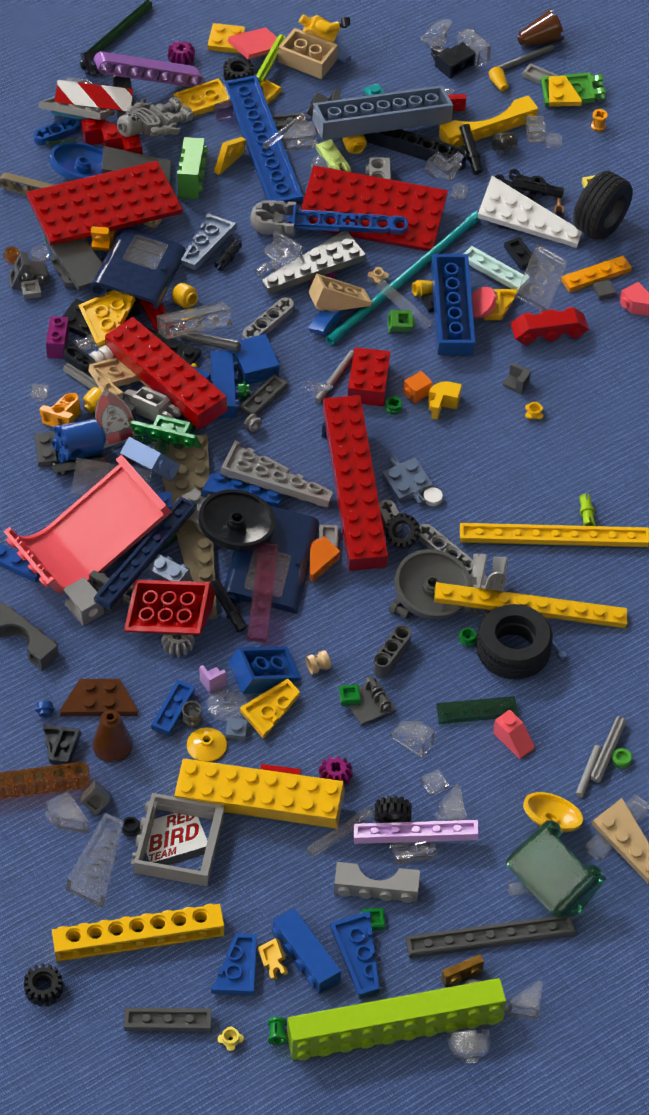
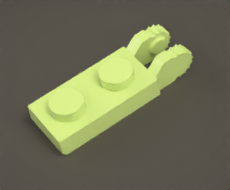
M332 140L316 144V150L328 168L336 170L342 168L344 171L351 172L348 162Z

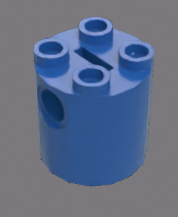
M95 419L54 426L55 439L52 440V446L54 450L58 451L61 463L102 454L106 443V434Z

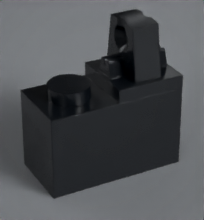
M464 42L451 49L449 47L442 49L437 45L431 47V56L435 60V67L449 79L475 65L476 52Z

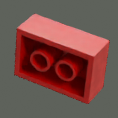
M354 347L348 396L361 395L362 404L384 407L391 351Z

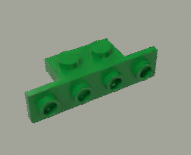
M157 415L153 425L133 420L130 422L134 433L139 436L145 435L155 440H166L172 444L185 445L188 448H201L198 437L189 434L193 427L191 422Z

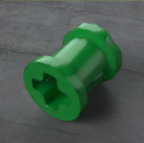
M282 1017L270 1018L268 1020V1026L270 1027L268 1043L283 1045L287 1042V1037L285 1036L287 1020Z

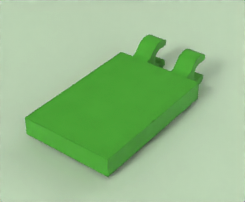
M588 72L557 75L567 77L582 99V103L595 102V98L600 101L606 100V90L603 87L602 81L604 79L602 74L591 76V73ZM549 76L541 77L545 107H552L549 106Z

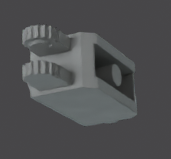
M145 386L138 391L128 389L124 392V400L136 407V414L155 421L157 415L174 418L173 416L178 418L182 415L181 410L172 405L166 395Z

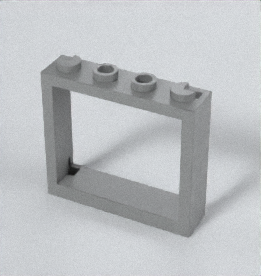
M152 793L150 801H147L145 804L146 818L142 817L140 829L142 833L137 835L135 847H138L137 852L132 854L131 865H134V873L208 887L224 820L225 806ZM157 810L213 820L200 871L144 861Z

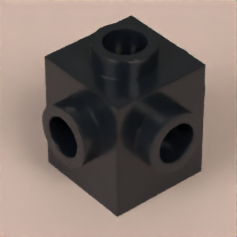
M99 49L80 54L82 59L80 60L81 69L85 73L90 72V76L100 73L94 62V56L100 52Z

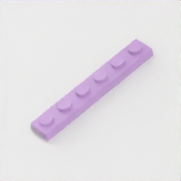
M478 820L354 824V844L478 840Z

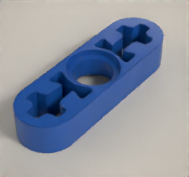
M67 118L39 128L33 133L34 142L37 145H46L76 134L80 130L79 120ZM60 130L61 132L53 133L52 131Z

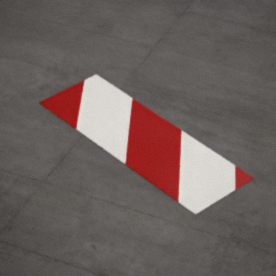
M58 80L54 102L127 111V108L131 106L133 89Z

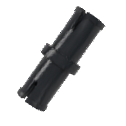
M234 239L227 249L221 252V256L214 263L215 268L221 264L217 270L223 271L227 264L234 260L235 254L242 248L241 242L235 246L238 240Z

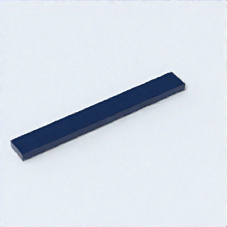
M180 497L170 509L172 513L153 528L95 595L94 602L111 610L195 512L197 504Z

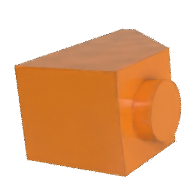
M325 536L320 540L316 539L310 546V581L312 583L340 559V550Z

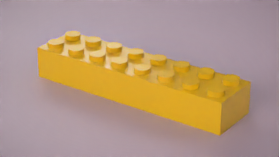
M183 758L174 796L224 805V812L338 829L345 788L344 782L338 780Z

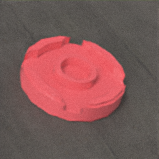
M482 287L471 294L474 320H478L477 318L483 319L492 313L497 304L496 299L498 300V296L492 288Z

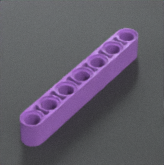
M99 52L94 56V62L102 74L185 87H194L203 84L204 81L198 68L195 66L108 52Z

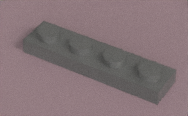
M125 1008L124 1031L211 1032V1008Z

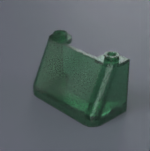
M549 820L545 821L508 857L506 864L550 913L558 918H566L580 914L607 878L602 874V870L598 866L583 865L559 839L562 835L560 826L556 822Z

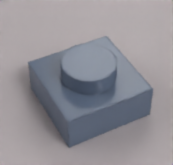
M227 718L225 738L245 741L247 720Z

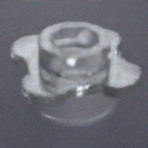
M455 184L452 186L453 191L450 193V197L465 200L469 189L464 184Z
M34 383L30 397L37 401L45 400L48 397L49 385Z

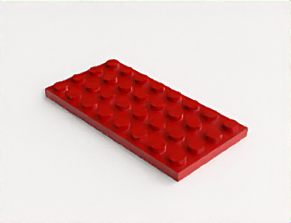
M158 161L27 191L26 194L50 246L90 237L92 226L106 227L110 231L179 215L182 214L183 210Z
M313 165L301 210L386 215L390 218L391 216H402L408 221V230L404 234L350 231L348 233L353 238L428 252L436 243L448 190ZM311 217L308 221L312 224L317 223L318 219L316 217ZM328 218L326 223L332 225L335 223V219ZM347 220L346 225H349L350 220ZM363 220L360 224L366 227L370 225V222ZM385 221L378 223V226L382 228L388 225ZM398 222L395 226L401 229L405 227V224ZM321 231V232L332 233V234H339V233L342 232V231H339V232H335V231Z

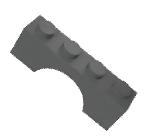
M3 602L0 603V638L16 635L27 640L29 643L27 646L28 660L42 671L58 657V644L54 639L46 637L41 629L32 626L27 618L18 615L13 607L7 606Z

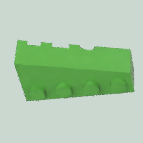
M184 137L179 170L177 172L178 198L199 199V193L203 192V182L201 180H204L205 170L202 169L206 168V158L204 156L208 154L205 138Z

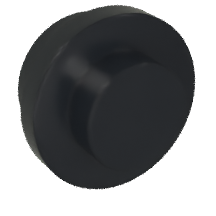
M127 817L120 825L121 832L128 837L136 836L141 831V823L135 817Z

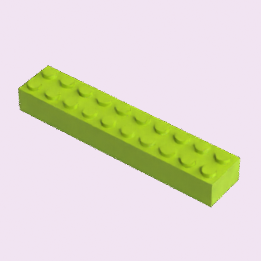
M500 978L287 1017V1039L292 1061H304L314 1056L325 1057L340 1051L346 1053L356 1048L368 1049L378 1044L389 1045L399 1040L410 1041L420 1036L431 1037L442 1032L453 1033L463 1028L474 1029L484 1024L495 1025L503 1021L506 998Z

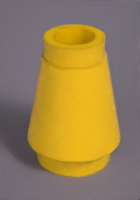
M499 66L490 69L488 72L489 79L501 92L506 91L509 86L504 70Z
M417 280L413 282V295L420 298L432 294V281Z

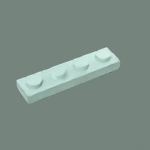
M473 246L464 253L468 254L470 266L511 289H517L518 293L529 283V277Z

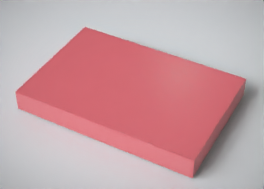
M265 27L229 36L227 42L247 59L267 55L277 37Z

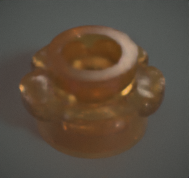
M10 246L5 249L3 257L7 262L14 263L20 251L18 248Z

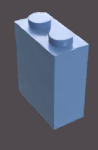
M128 437L120 452L137 464L171 482L180 467L178 463L131 437Z

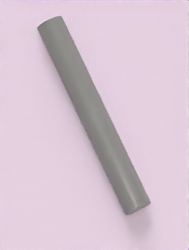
M595 745L575 794L577 797L582 798L584 796L592 771L602 750V747L599 745Z

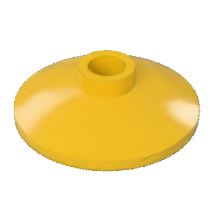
M205 727L197 729L191 733L187 740L188 753L193 759L198 761L214 762L220 759L227 749L225 736L214 728Z

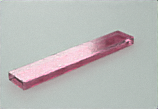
M265 543L258 547L247 640L262 643L267 641L278 544Z

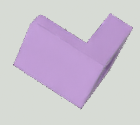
M204 666L199 667L200 681L209 694L227 686V673L225 670L219 671L215 667L207 671Z

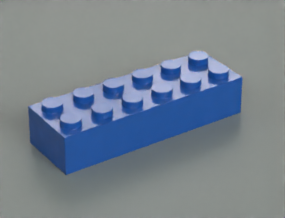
M433 254L431 274L437 355H473L475 332L468 254Z

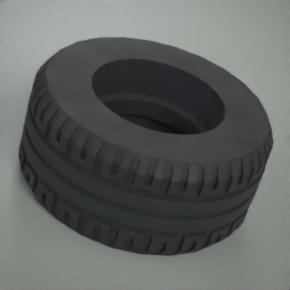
M602 171L596 174L586 185L576 203L573 212L575 227L596 240L605 239L611 235L623 220L630 206L633 195V188L630 182L611 171Z
M510 604L495 608L486 614L479 625L477 637L478 657L482 664L497 676L515 680L534 676L549 661L553 641L551 626L541 613L531 607ZM505 635H519L526 638L531 645L522 649H512L501 644L498 639Z

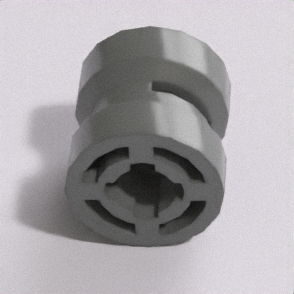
M188 701L182 706V722L188 728H197L202 723V707L196 701Z

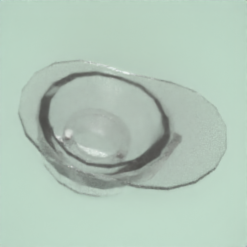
M443 19L436 22L420 40L424 41L429 48L435 45L441 48L447 43V31L451 27L452 21L450 19Z

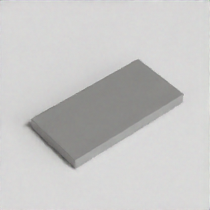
M55 97L40 101L38 107L97 120L114 116L115 111L114 109L54 102Z

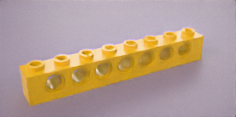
M206 904L202 907H186L176 911L166 910L156 914L145 913L136 917L125 916L116 920H101L100 922L90 924L81 923L71 927L60 926L57 929H52L56 962L222 937L224 936V922L220 904ZM204 920L205 922L199 923L197 921ZM183 923L184 925L177 926L176 924ZM161 926V927H163V928H162V929H156L155 927ZM114 933H121L118 936L113 935ZM73 939L79 940L77 942H71V940Z

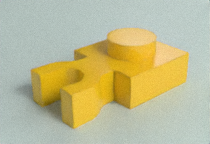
M275 938L258 947L264 967H270L269 975L271 979H278L276 975L278 969H280L281 974H288L287 968L281 962L286 958L279 939Z

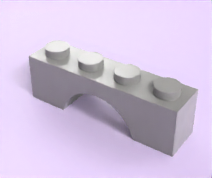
M337 862L334 894L343 897L358 896L363 899L378 898L384 901L398 900L404 903L417 902L420 870L399 868L397 873L391 878L378 881L366 877L360 871L358 864Z

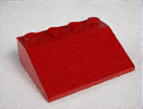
M135 580L124 631L132 633L201 635L212 612L215 597L210 582Z

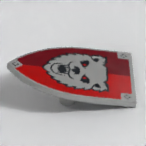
M104 389L98 399L95 410V419L106 434L104 448L127 441L128 437L133 439L139 437V435L134 433L130 425L131 420L134 421L127 404L116 394Z

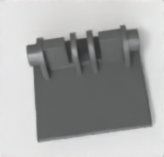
M372 676L367 677L365 680L366 684L359 687L361 704L349 705L360 725L396 710L379 681Z

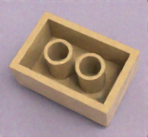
M296 28L291 31L278 47L279 63L319 79L326 75L338 57L337 44Z

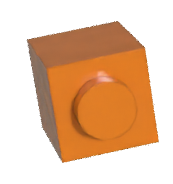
M420 371L404 380L403 393L406 398L415 404L429 396L433 382Z

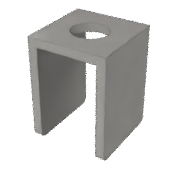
M84 577L64 588L65 594L70 598L65 601V605L83 626L104 614V607L94 602V597L97 594L96 590Z

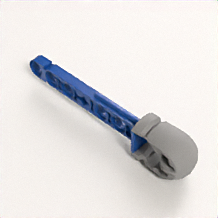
M262 201L253 207L250 215L253 228L260 234L282 236L285 234L288 237H294L296 229L335 232H390V234H404L408 230V221L402 216H391L390 218L386 215L297 210L296 202H288L286 204L284 201ZM283 214L289 215V223H283ZM311 217L318 219L315 224L310 223L308 220ZM328 218L335 219V223L329 225L326 223V220ZM347 220H350L349 225H346ZM363 220H368L370 225L364 227L360 223ZM385 221L388 225L382 228L378 226V223ZM398 222H403L405 227L399 229L395 225Z

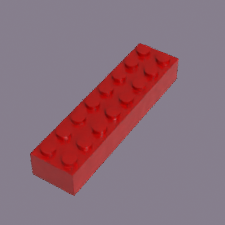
M134 317L105 335L106 346L110 348L114 357L154 391L166 395L170 399L171 404L178 407L182 412L181 414L199 430L228 411L227 396Z

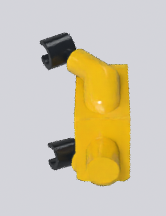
M303 14L299 19V23L305 26L304 32L332 43L340 29L347 28L351 24L350 17L341 18V23H331L318 15L309 18Z

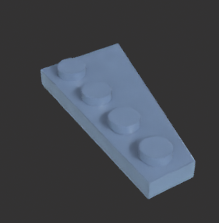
M207 213L206 220L201 224L199 233L195 234L192 245L188 246L181 259L182 265L197 270L237 229L236 223Z

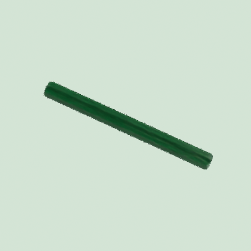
M149 0L144 1L86 52L97 49L100 52L146 14L153 7V3Z

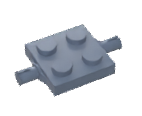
M394 455L389 459L394 467L382 472L384 480L399 503L415 498L419 506L424 505L426 501L422 494L426 489L432 488L433 483L416 458L400 463L397 456Z

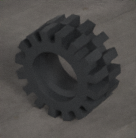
M235 56L233 60L229 58L223 65L225 81L253 76V64L250 60L247 61L245 57L242 59V56H239V59H236Z
M397 513L396 516H391L392 518L388 519V524L385 525V535L388 541L395 547L402 549L410 548L413 544L415 545L417 539L419 540L420 538L419 533H421L417 520L407 513ZM400 524H407L410 528V533L405 538H399L396 535V528Z
M387 796L386 799L384 797L381 800L378 799L375 803L374 814L376 823L411 822V802L408 799L404 800V797L397 798L398 796H394V798Z
M41 964V968H38V965H35L34 971L30 968L28 974L24 976L25 995L34 1005L38 1002V1006H42V1003L46 1002V1006H49V1001H52L54 1004L56 998L60 999L61 993H63V980L61 973H58L56 967L53 969L52 965L48 964V967L45 968V964ZM40 980L51 981L52 986L47 990L42 991L35 987L36 983Z

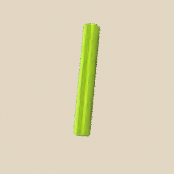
M283 34L277 36L256 75L259 84L264 82L278 57V47L286 39Z

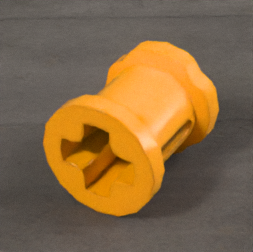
M597 109L593 112L592 117L594 120L591 128L594 131L602 132L605 130V120L608 116L605 110Z

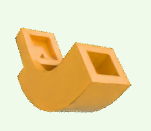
M92 226V249L109 252L115 241L117 230L110 231L106 227Z

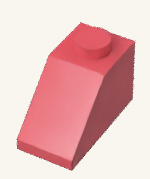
M639 282L621 290L620 304L623 308H626L631 314L649 316V292Z
M508 710L495 720L493 734L519 759H522L535 749V745L524 723L511 710Z

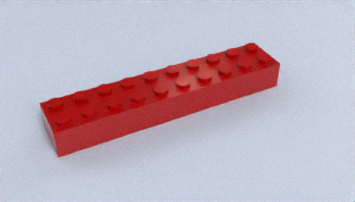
M361 395L324 398L323 415L349 571L387 567L388 553Z

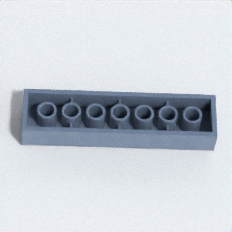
M443 85L313 103L312 120L321 139L330 140L333 138L452 122L453 104Z

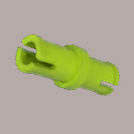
M582 494L579 497L583 526H587V524L588 526H596L594 521L595 509L592 507L591 495L587 494L586 499V494Z

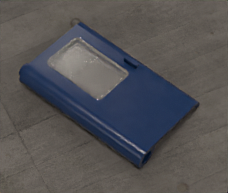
M122 228L89 287L90 293L95 297L101 298L106 295L108 289L149 301L154 304V308L158 309L181 264V259L186 252L185 247L179 243L132 228Z

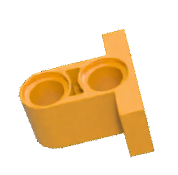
M68 393L52 407L43 405L39 409L42 424L54 427L75 422L74 420L81 414L78 395Z

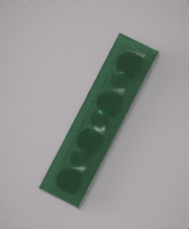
M515 696L436 703L439 724L497 719L508 710H511L518 716Z

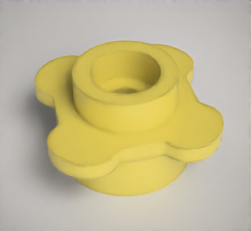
M227 1027L222 1032V1035L218 1036V1042L223 1043L228 1051L235 1050V1046L244 1040L243 1035L239 1034L238 1030L234 1027Z

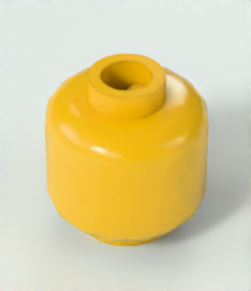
M364 135L342 138L346 150L351 154L361 153L367 145Z
M180 283L172 291V301L180 307L189 309L197 303L198 292L194 287L186 283Z
M99 387L91 388L83 397L85 404L83 407L90 414L95 413L98 399L102 394Z

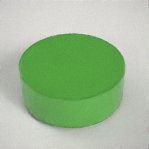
M624 748L616 749L612 754V764L619 769L628 768L632 762L631 752Z

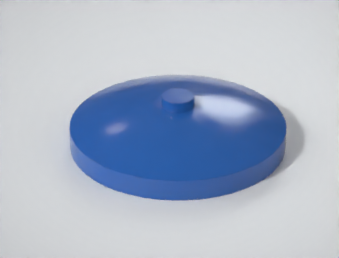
M65 142L52 148L49 163L57 173L72 181L103 174L101 173L103 150L85 143Z

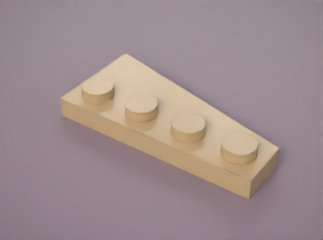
M621 798L595 818L591 824L648 884L649 843Z

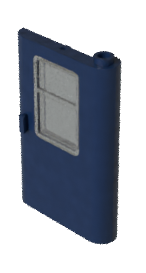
M270 506L275 515V527L272 537L267 543L256 549L233 551L224 589L233 604L243 600L297 614L310 563V546L316 539L319 521L309 515Z

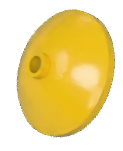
M535 792L527 795L524 800L523 807L528 817L545 830L568 833L579 829L582 825L583 816L580 810L570 801L560 796L546 792Z

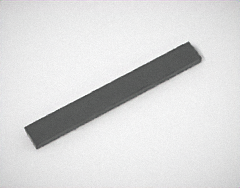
M571 914L405 936L408 957L416 958L575 936V929Z

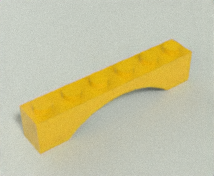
M528 95L514 100L506 111L491 119L476 122L453 120L452 122L441 124L439 126V138L444 143L459 147L464 145L459 129L461 125L470 124L474 141L537 121L538 107Z

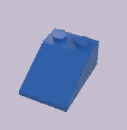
M287 646L238 648L228 661L242 694L264 692L286 679L295 682L302 678Z

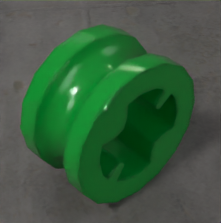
M396 396L388 397L385 402L387 413L393 415L400 413L402 408L401 399Z

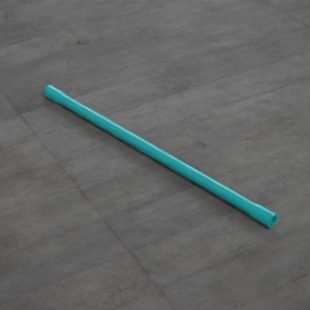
M474 211L463 223L371 300V306L362 307L340 327L326 336V341L330 345H334L345 333L432 260L433 254H440L465 231L479 222L481 219L477 218L478 212Z

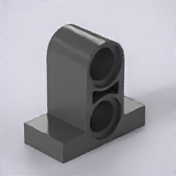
M20 252L8 276L11 289L18 290L20 282L36 279L39 281V286L48 284L50 277L47 265L43 262L29 260L27 252Z

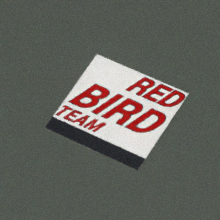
M173 813L154 819L146 850L149 861L172 865L204 855L207 838L199 818Z

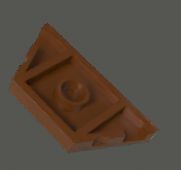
M79 679L60 709V716H101L109 710L118 712L120 716H137L138 713L135 704L120 679Z

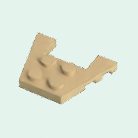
M116 357L89 365L88 371L102 392L105 389L122 399L124 392L117 388L118 386L140 381L150 388Z

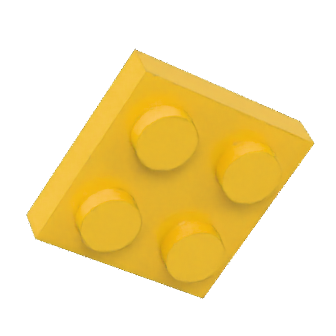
M213 23L207 49L240 54L227 41L229 36L245 33V27Z

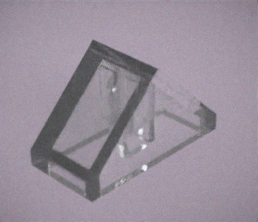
M539 980L508 1000L505 1008L506 1014L538 1020L543 982Z

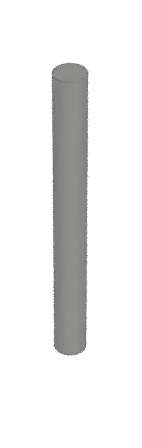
M353 350L349 351L314 398L317 403H321L352 361Z

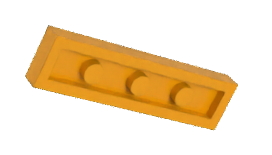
M622 255L564 275L561 278V282L570 293L591 286L593 283L629 273L632 266Z

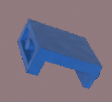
M266 334L237 340L242 346L240 351H233V356L237 358L243 373V381L246 384L268 380L273 374L279 377L280 365Z

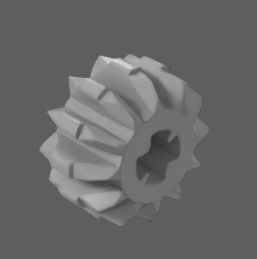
M163 634L161 638L163 649L165 652H169L170 657L174 654L178 658L180 654L187 656L188 651H192L195 643L193 635Z

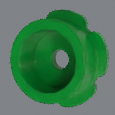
M245 381L238 383L239 397L247 399V395H251L250 385L246 384Z
M464 628L458 635L460 643L469 646L474 645L478 637L472 628Z

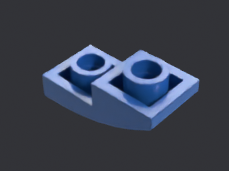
M343 310L320 311L308 329L311 333L326 335L331 325L337 324Z

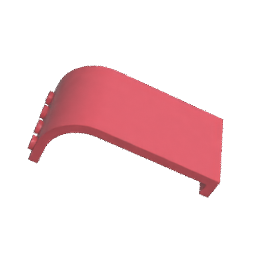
M122 455L116 459L119 465L43 530L29 536H20L10 527L4 531L8 536L6 541L12 548L17 547L19 549L17 554L23 561H29L28 567L34 574H40L39 580L46 588L50 586L57 593L65 594V587L83 577L90 583L89 574L93 570L103 573L172 513Z

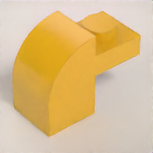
M445 381L431 387L428 403L432 419L438 420L442 407L457 410L462 384Z

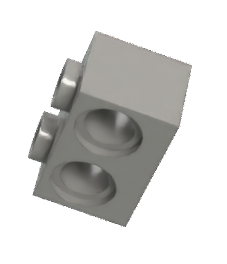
M369 157V164H366V175L391 180L390 158Z

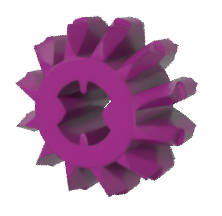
M179 40L178 43L173 42L172 45H169L167 57L171 63L190 65V63L194 62L195 50L192 43Z
M339 755L336 758L329 756L328 760L323 759L322 765L319 767V778L343 781L345 785H349L350 779L353 777L352 765L347 763L346 758L340 759Z

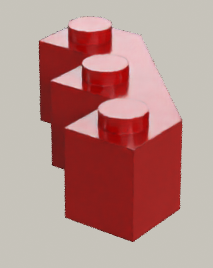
M89 118L81 120L85 144L96 145L102 143L103 147L106 146L143 154L139 134L124 137L118 131L117 125L104 119Z
M568 307L565 311L558 312L556 309L541 311V314L532 315L531 312L523 313L510 323L515 339L526 346L539 336L552 343L564 333L577 339L589 330L584 313L574 307Z

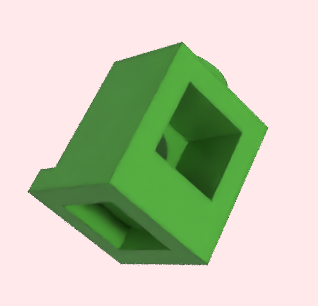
M391 310L387 316L388 333H410L412 328L415 327V317H412V311Z

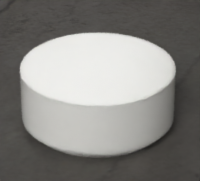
M433 487L425 490L424 500L427 505L437 506L442 502L443 494L441 490Z

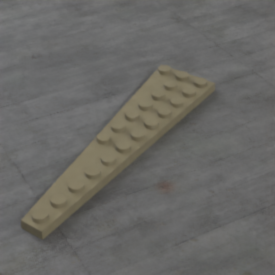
M207 434L196 435L201 444L200 449L195 447L188 448L182 444H172L166 440H155L152 438L154 450L180 465L172 482L162 477L165 492H171L172 502L195 488L201 493L210 477ZM187 520L176 533L182 561L190 569L194 582H211L215 580L213 542L194 523ZM216 595L208 620L217 619Z

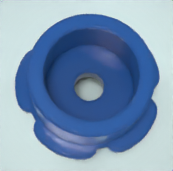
M50 701L38 702L35 712L41 717H49L55 711L53 703Z

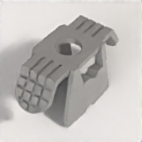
M474 554L473 568L470 574L472 587L504 591L507 582L508 557L494 556L492 574L487 578L485 574L487 554Z

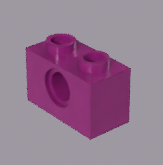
M50 316L46 339L47 358L63 359V350L68 345L70 332L68 317Z

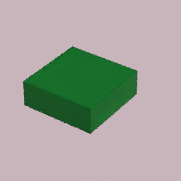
M358 684L339 686L341 706L361 704Z
M383 908L362 909V913L370 911L372 930H385Z

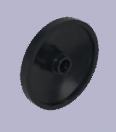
M237 489L218 491L207 497L200 507L198 516L199 526L210 541L223 548L236 551H247L261 547L272 537L275 527V515L268 503L253 493Z

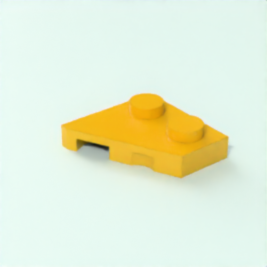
M549 76V106H582V99L566 76Z
M239 137L222 143L214 173L221 175L244 153L245 138Z
M493 289L498 296V300L496 299L497 304L492 313L485 317L484 320H502L516 297L517 289Z

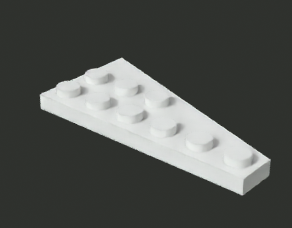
M491 177L477 218L577 248L582 234L580 230L497 178Z

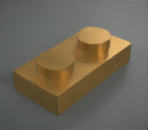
M479 954L442 970L441 981L444 987L454 986L463 979L478 976L483 971L484 960Z

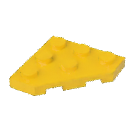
M111 290L104 297H96L78 305L98 347L106 344L105 335L124 323L135 302L133 296Z

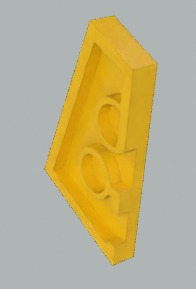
M286 679L241 706L240 713L264 739L298 699L300 691L289 679Z

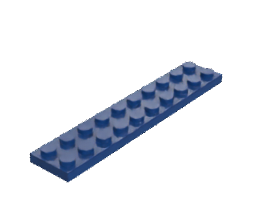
M257 76L224 81V88L242 136L246 139L245 144L267 201H284L286 204L288 202L303 201V195Z

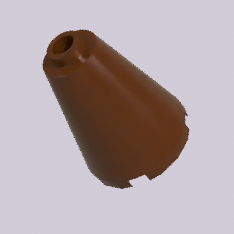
M554 10L546 11L519 31V36H517L518 43L524 47L564 40V36L561 37V32H563L561 22L557 14H552Z
M109 710L100 717L92 741V747L95 755L103 761L124 760L132 750V737L120 714Z

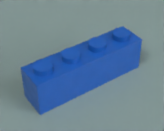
M232 350L211 351L212 384L227 396L228 411L218 418H236V410H239V399H235V396H239L238 385H235V382H238V372H234V369H237V358H233Z
M295 908L273 919V929L271 931L274 938L282 942L285 953L293 957L297 969L300 972H304L311 988H315L318 993H321L340 982L341 970Z

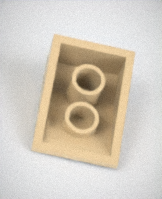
M317 273L309 290L315 307L321 311H338L371 306L372 304L364 288Z

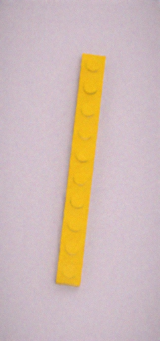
M460 523L459 527L460 543L649 547V528L487 523Z
M438 582L435 585L434 603L493 610L503 605L518 604L531 607L545 618L626 628L627 608Z

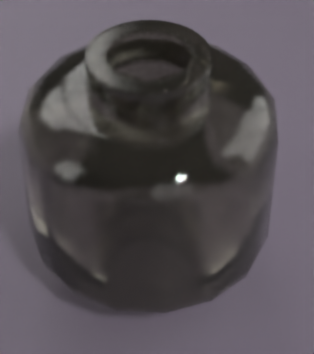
M511 132L498 133L492 140V149L498 155L512 154L516 150L518 141Z

